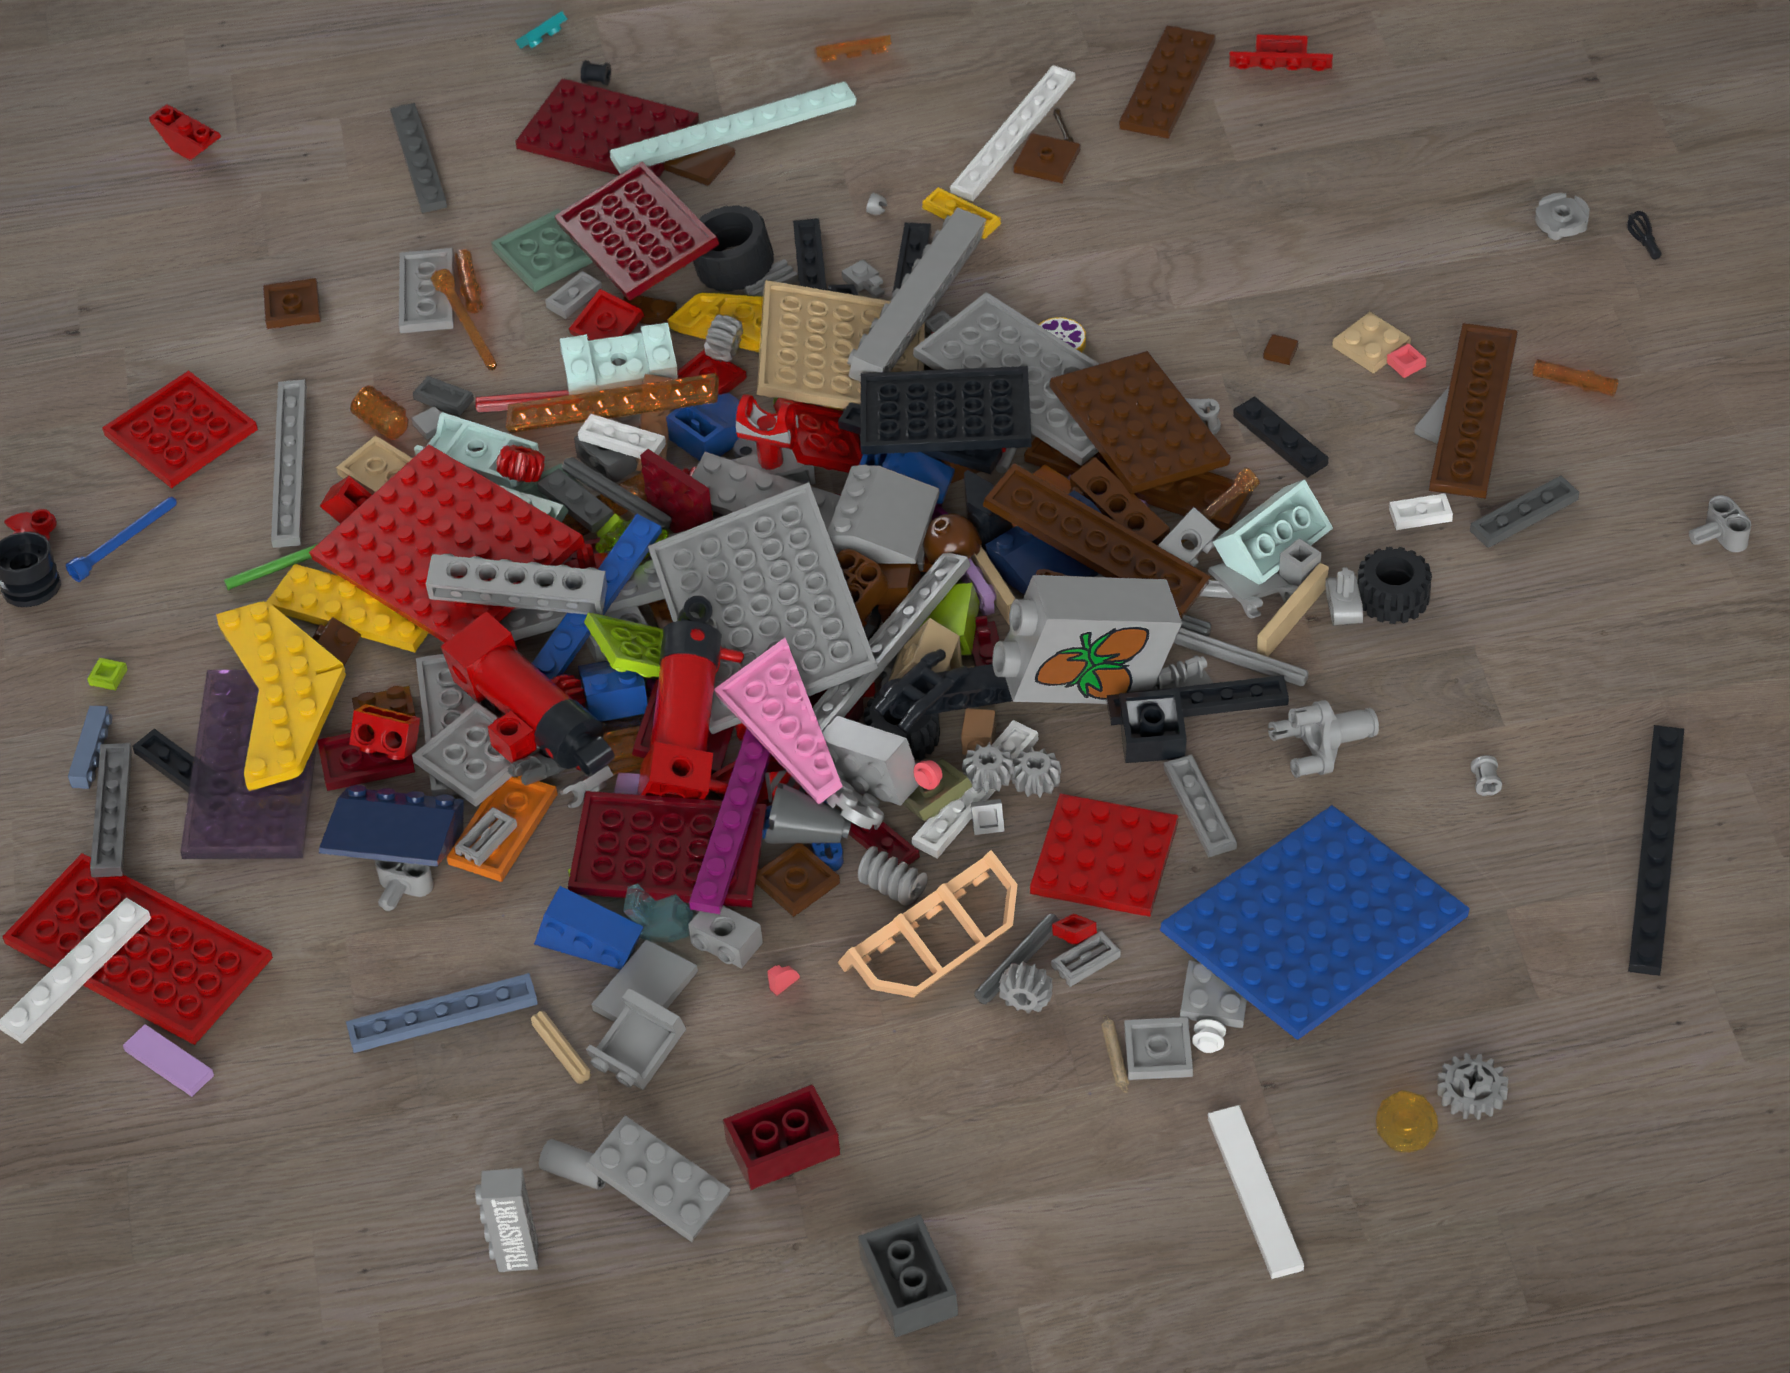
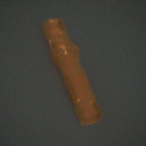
M460 250L459 254H455V261L461 281L460 293L465 298L466 310L469 313L475 314L479 312L478 307L480 310L483 309L480 297L482 292L481 285L476 280L470 251Z
M1537 359L1533 368V376L1577 386L1583 388L1585 392L1595 391L1614 397L1618 388V379L1595 374V371L1592 370L1587 372L1540 359Z

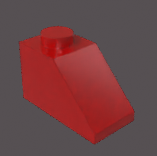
M347 476L330 488L320 507L341 524L372 494L352 477Z

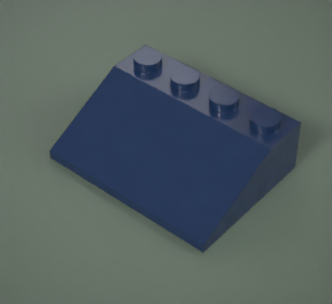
M1075 490L1068 494L1100 512L1092 501ZM1018 526L1013 527L986 544L987 555L1002 579L1024 595L1032 576L1039 569L1078 577H1095L1099 574Z
M362 785L347 787L337 799L319 847V854L438 867L463 833L464 800L454 799L453 796L447 794L434 797L425 796L423 792L419 791L397 793L394 789L390 788L369 790Z

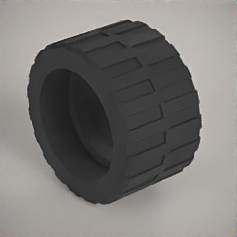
M724 206L711 210V212L700 217L701 222L717 237L719 245L693 261L697 276L702 284L716 291L729 292L745 289L746 286L754 285L765 277L774 263V252L764 219L757 211L746 206ZM733 246H738V247H736V248H734V249L727 250V251H723V250H725V249H727V248H730V247H733Z

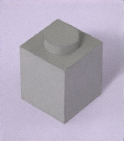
M1299 538L1280 553L1279 575L1288 584L1299 587L1312 570L1321 563V552Z

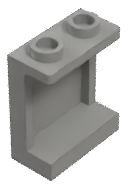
M628 988L622 997L626 1007L598 1046L589 1045L586 1051L592 1059L590 1063L596 1069L603 1073L609 1070L616 1074L615 1078L629 1088L635 1085L644 1090L686 1031V1027L678 1015Z

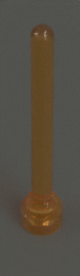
M448 269L436 271L431 276L432 284L437 291L444 293L487 369L495 370L497 363L454 290V277Z
M1244 467L1236 474L1235 484L1201 514L1210 521L1238 495L1247 491L1252 492L1259 486V479L1249 468ZM1187 539L1181 540V544L1185 543Z

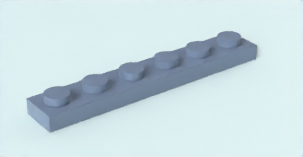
M530 973L349 1020L346 1021L353 1052L357 1053L538 1005Z

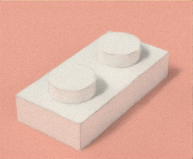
M1446 493L1393 501L1389 505V511L1396 530L1452 522L1453 513Z

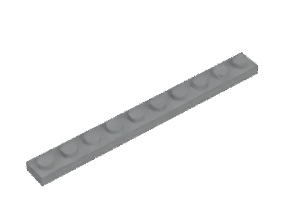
M943 553L869 640L879 669L829 688L813 706L821 731L836 716L845 717L971 566L968 557L953 553Z

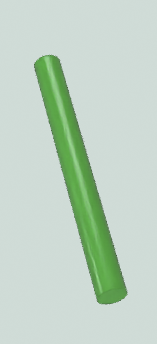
M317 544L224 579L227 590L311 559L312 557L309 552Z

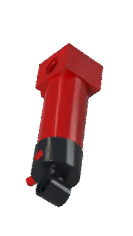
M702 596L688 598L678 614L677 621L669 623L663 629L659 661L660 672L650 750L641 763L637 795L704 800L709 791L725 794L728 787V782L710 779L713 753L706 752L715 676L720 667V659L741 663L744 653L721 646L722 634L718 629L707 624L713 613L712 605ZM690 612L697 613L700 618L693 617Z
M487 611L441 645L453 681L477 703L486 698L504 715L509 711L516 714L533 729L535 743L560 767L566 769L576 768L591 777L615 758L611 747L603 739L604 730L601 722L519 653L512 633Z

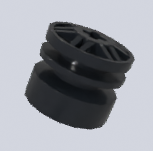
M20 532L7 536L0 541V588L2 596L7 603L16 607H32L49 601L57 594L61 586L60 575L54 562L50 542L45 536L36 532Z

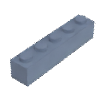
M89 706L68 774L72 788L90 789L92 781L95 780V770L99 766L100 745L107 739L108 727L112 724V714L109 713L107 706Z

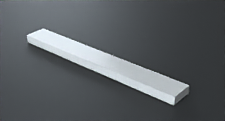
M1053 65L952 183L950 193L974 201L1075 81V73Z

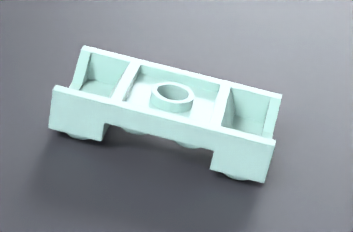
M668 323L642 326L641 333L591 341H588L587 335L560 338L561 356H563L569 396L643 385L645 374L672 378V380L678 379L677 364ZM615 359H623L626 361V363L621 366H616L612 364V361Z
M444 412L439 415L436 434L428 443L490 481L511 489L519 486L524 481L510 480L496 471V462L500 450L506 445H516L539 451L538 443ZM416 445L414 448L415 456L425 447ZM478 448H482V450H480V451H478V452H472V451H471V450H477Z

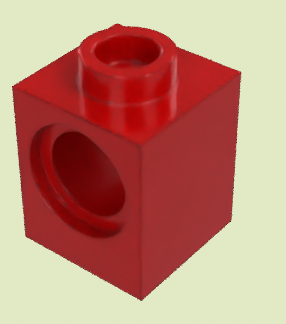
M512 711L497 718L492 724L487 726L491 746L510 763L525 758L537 750L533 729Z

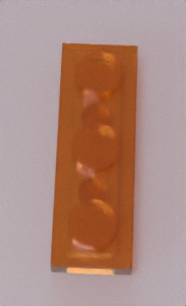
M886 35L815 47V59H822V63L836 61V56L846 55L847 59L861 57V52L871 50L872 55L887 52L886 48L892 45L891 37Z

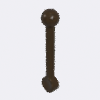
M1053 109L1054 117L1058 121L1064 140L1074 142L1066 130L1060 109Z

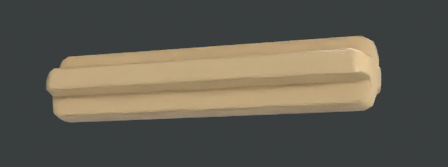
M539 1011L537 1014H534L531 1017L532 1026L575 1082L582 1084L589 1080L591 1077L590 1069L547 1013Z

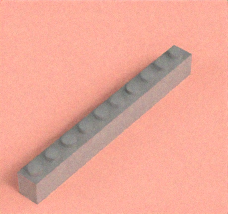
M958 207L952 216L947 215L942 230L938 229L936 231L932 244H927L922 258L916 259L911 274L907 273L902 281L901 288H896L893 292L890 304L885 303L880 318L873 320L869 334L864 333L858 349H853L850 353L847 363L851 365L848 377L861 382V373L891 372L982 240L986 218Z

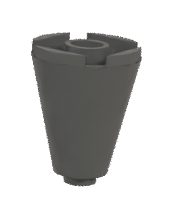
M778 782L765 842L840 843L842 837L848 839L851 822L840 815L841 810L832 808L824 802L818 805L811 796Z

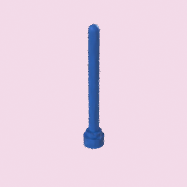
M168 497L86 557L73 558L66 563V570L75 581L81 582L89 576V572L94 564L174 508L177 500L174 497Z

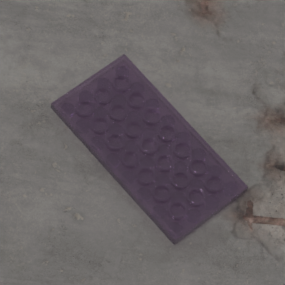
M246 669L207 670L180 850L182 859H300L304 857L317 741L303 772L299 776L255 790H248L245 783L244 769L259 689Z

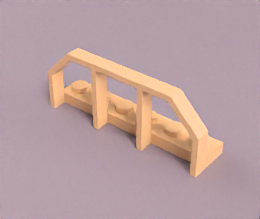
M991 850L982 859L946 884L940 885L936 891L909 910L897 915L893 921L866 940L850 948L837 963L844 972L854 967L871 990L914 998L1013 926L1018 884ZM992 869L1007 889L1003 926L985 938L958 900L967 893L964 890L972 883L977 887L990 877L987 872ZM945 903L976 945L942 968L915 930L919 927L917 923L925 916L928 920L932 919L943 910L941 905ZM902 933L933 975L917 987L878 980L866 965L872 960L869 955L876 950L882 954L896 943L893 938Z

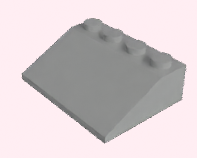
M851 466L828 528L836 554L844 549H852L876 563L916 564L940 494L939 488L881 466Z

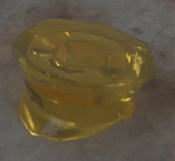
M1401 1090L1382 1101L1376 1114L1375 1125L1378 1135L1391 1149L1398 1152L1410 1153L1424 1149L1439 1129L1437 1114L1433 1106L1424 1096L1413 1092Z

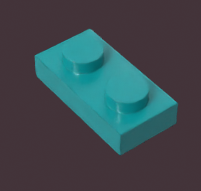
M563 11L515 40L520 49L526 45L533 48L544 41L541 36L545 33L551 36L561 30L560 24L567 20Z

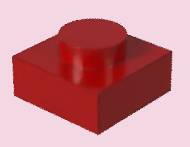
M1073 913L1053 923L1052 931L1053 936L1066 940L1067 943L1079 944L1097 933V925L1095 921Z

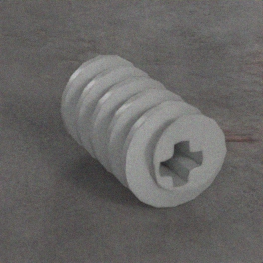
M875 846L870 847L865 852L858 869V879L861 883L868 884L870 888L879 890L883 895H889L892 900H899V903L904 906L911 905L920 897L928 880L927 874L924 872L918 876L917 868L912 867L908 870L906 862H901L898 865V858L892 856L888 859L887 852L882 851L878 854V848Z

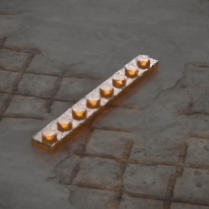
M714 373L508 404L506 429L509 433L582 423L587 420L590 414L609 419L717 403L719 379Z

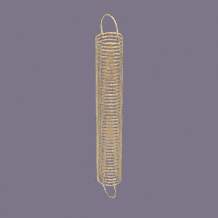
M1104 1019L1106 1021L1104 1023L1109 1029H1105L1102 1024L1116 1085L1118 1086V1084L1123 1083L1117 1079L1125 1083L1124 1080L1127 1078V1073L1116 1029H1114V1022Z

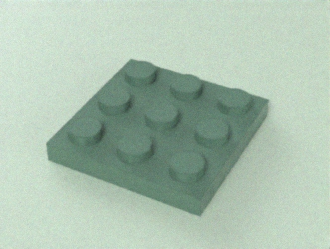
M559 209L491 242L493 251L534 292L593 263L557 224L554 216L561 212Z

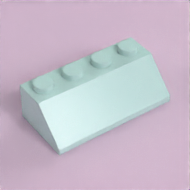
M1304 479L1283 487L1212 541L1227 567L1257 584H1262L1279 571L1280 553L1300 538L1307 544L1312 545L1332 530L1333 527Z

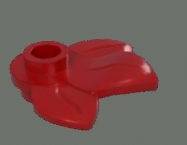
M39 509L33 513H18L4 520L5 525L14 530L13 534L36 532L45 536L48 541L50 539V532L54 530L57 524L55 516L46 509Z

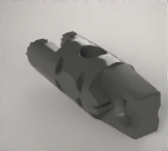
M544 751L511 763L507 769L511 776H522L521 783L529 785L559 774L566 768L560 767Z

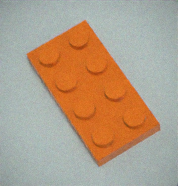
M512 776L481 803L448 854V865L502 882L558 795L556 786L540 781L524 785L521 783L522 776ZM494 807L516 819L517 827L478 866L473 859L471 861L465 859L464 854L461 856L456 854L455 846ZM496 818L493 821V823L488 827L489 829L498 820V818ZM480 835V836L475 840V842L469 847L470 849H471L472 846L481 838V835Z

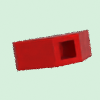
M168 104L149 117L150 123L171 150L188 160L193 159L221 138L219 132Z

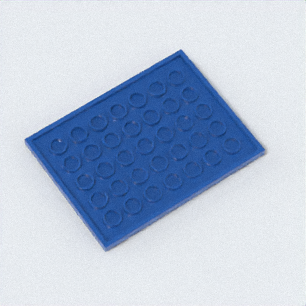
M1331 805L1162 921L1160 931L1296 1040H1299L1467 918L1470 908Z

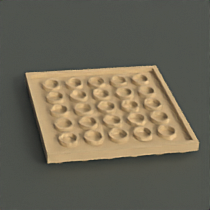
M765 280L756 395L770 398L779 397L846 409L850 402L861 405V382L848 377L851 365L847 364L848 358L853 349H858L863 334H869L873 320L880 318L885 303L890 304L891 301ZM925 322L891 372L924 371V363L913 356V348L925 340Z

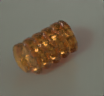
M367 385L363 387L352 400L350 406L351 413L366 424H369L379 433L384 434L388 439L399 438L407 430L409 422L406 417V409L381 391L376 390L373 386Z

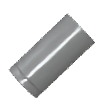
M549 1139L544 1145L539 1159V1168L541 1170L597 1190H601L607 1183L586 1168L587 1161L594 1153L555 1139Z

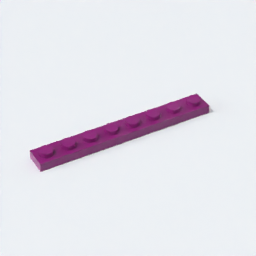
M746 729L689 901L691 910L714 914L721 913L772 756L748 729Z

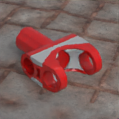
M743 394L736 413L737 437L756 442L758 463L763 469L773 470L779 468L783 464L782 448L792 450L795 447L799 433L797 414L794 405L786 402L781 404L777 414L766 412L760 408L752 395Z

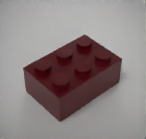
M813 1084L723 1119L726 1142L750 1190L841 1155L838 1131Z

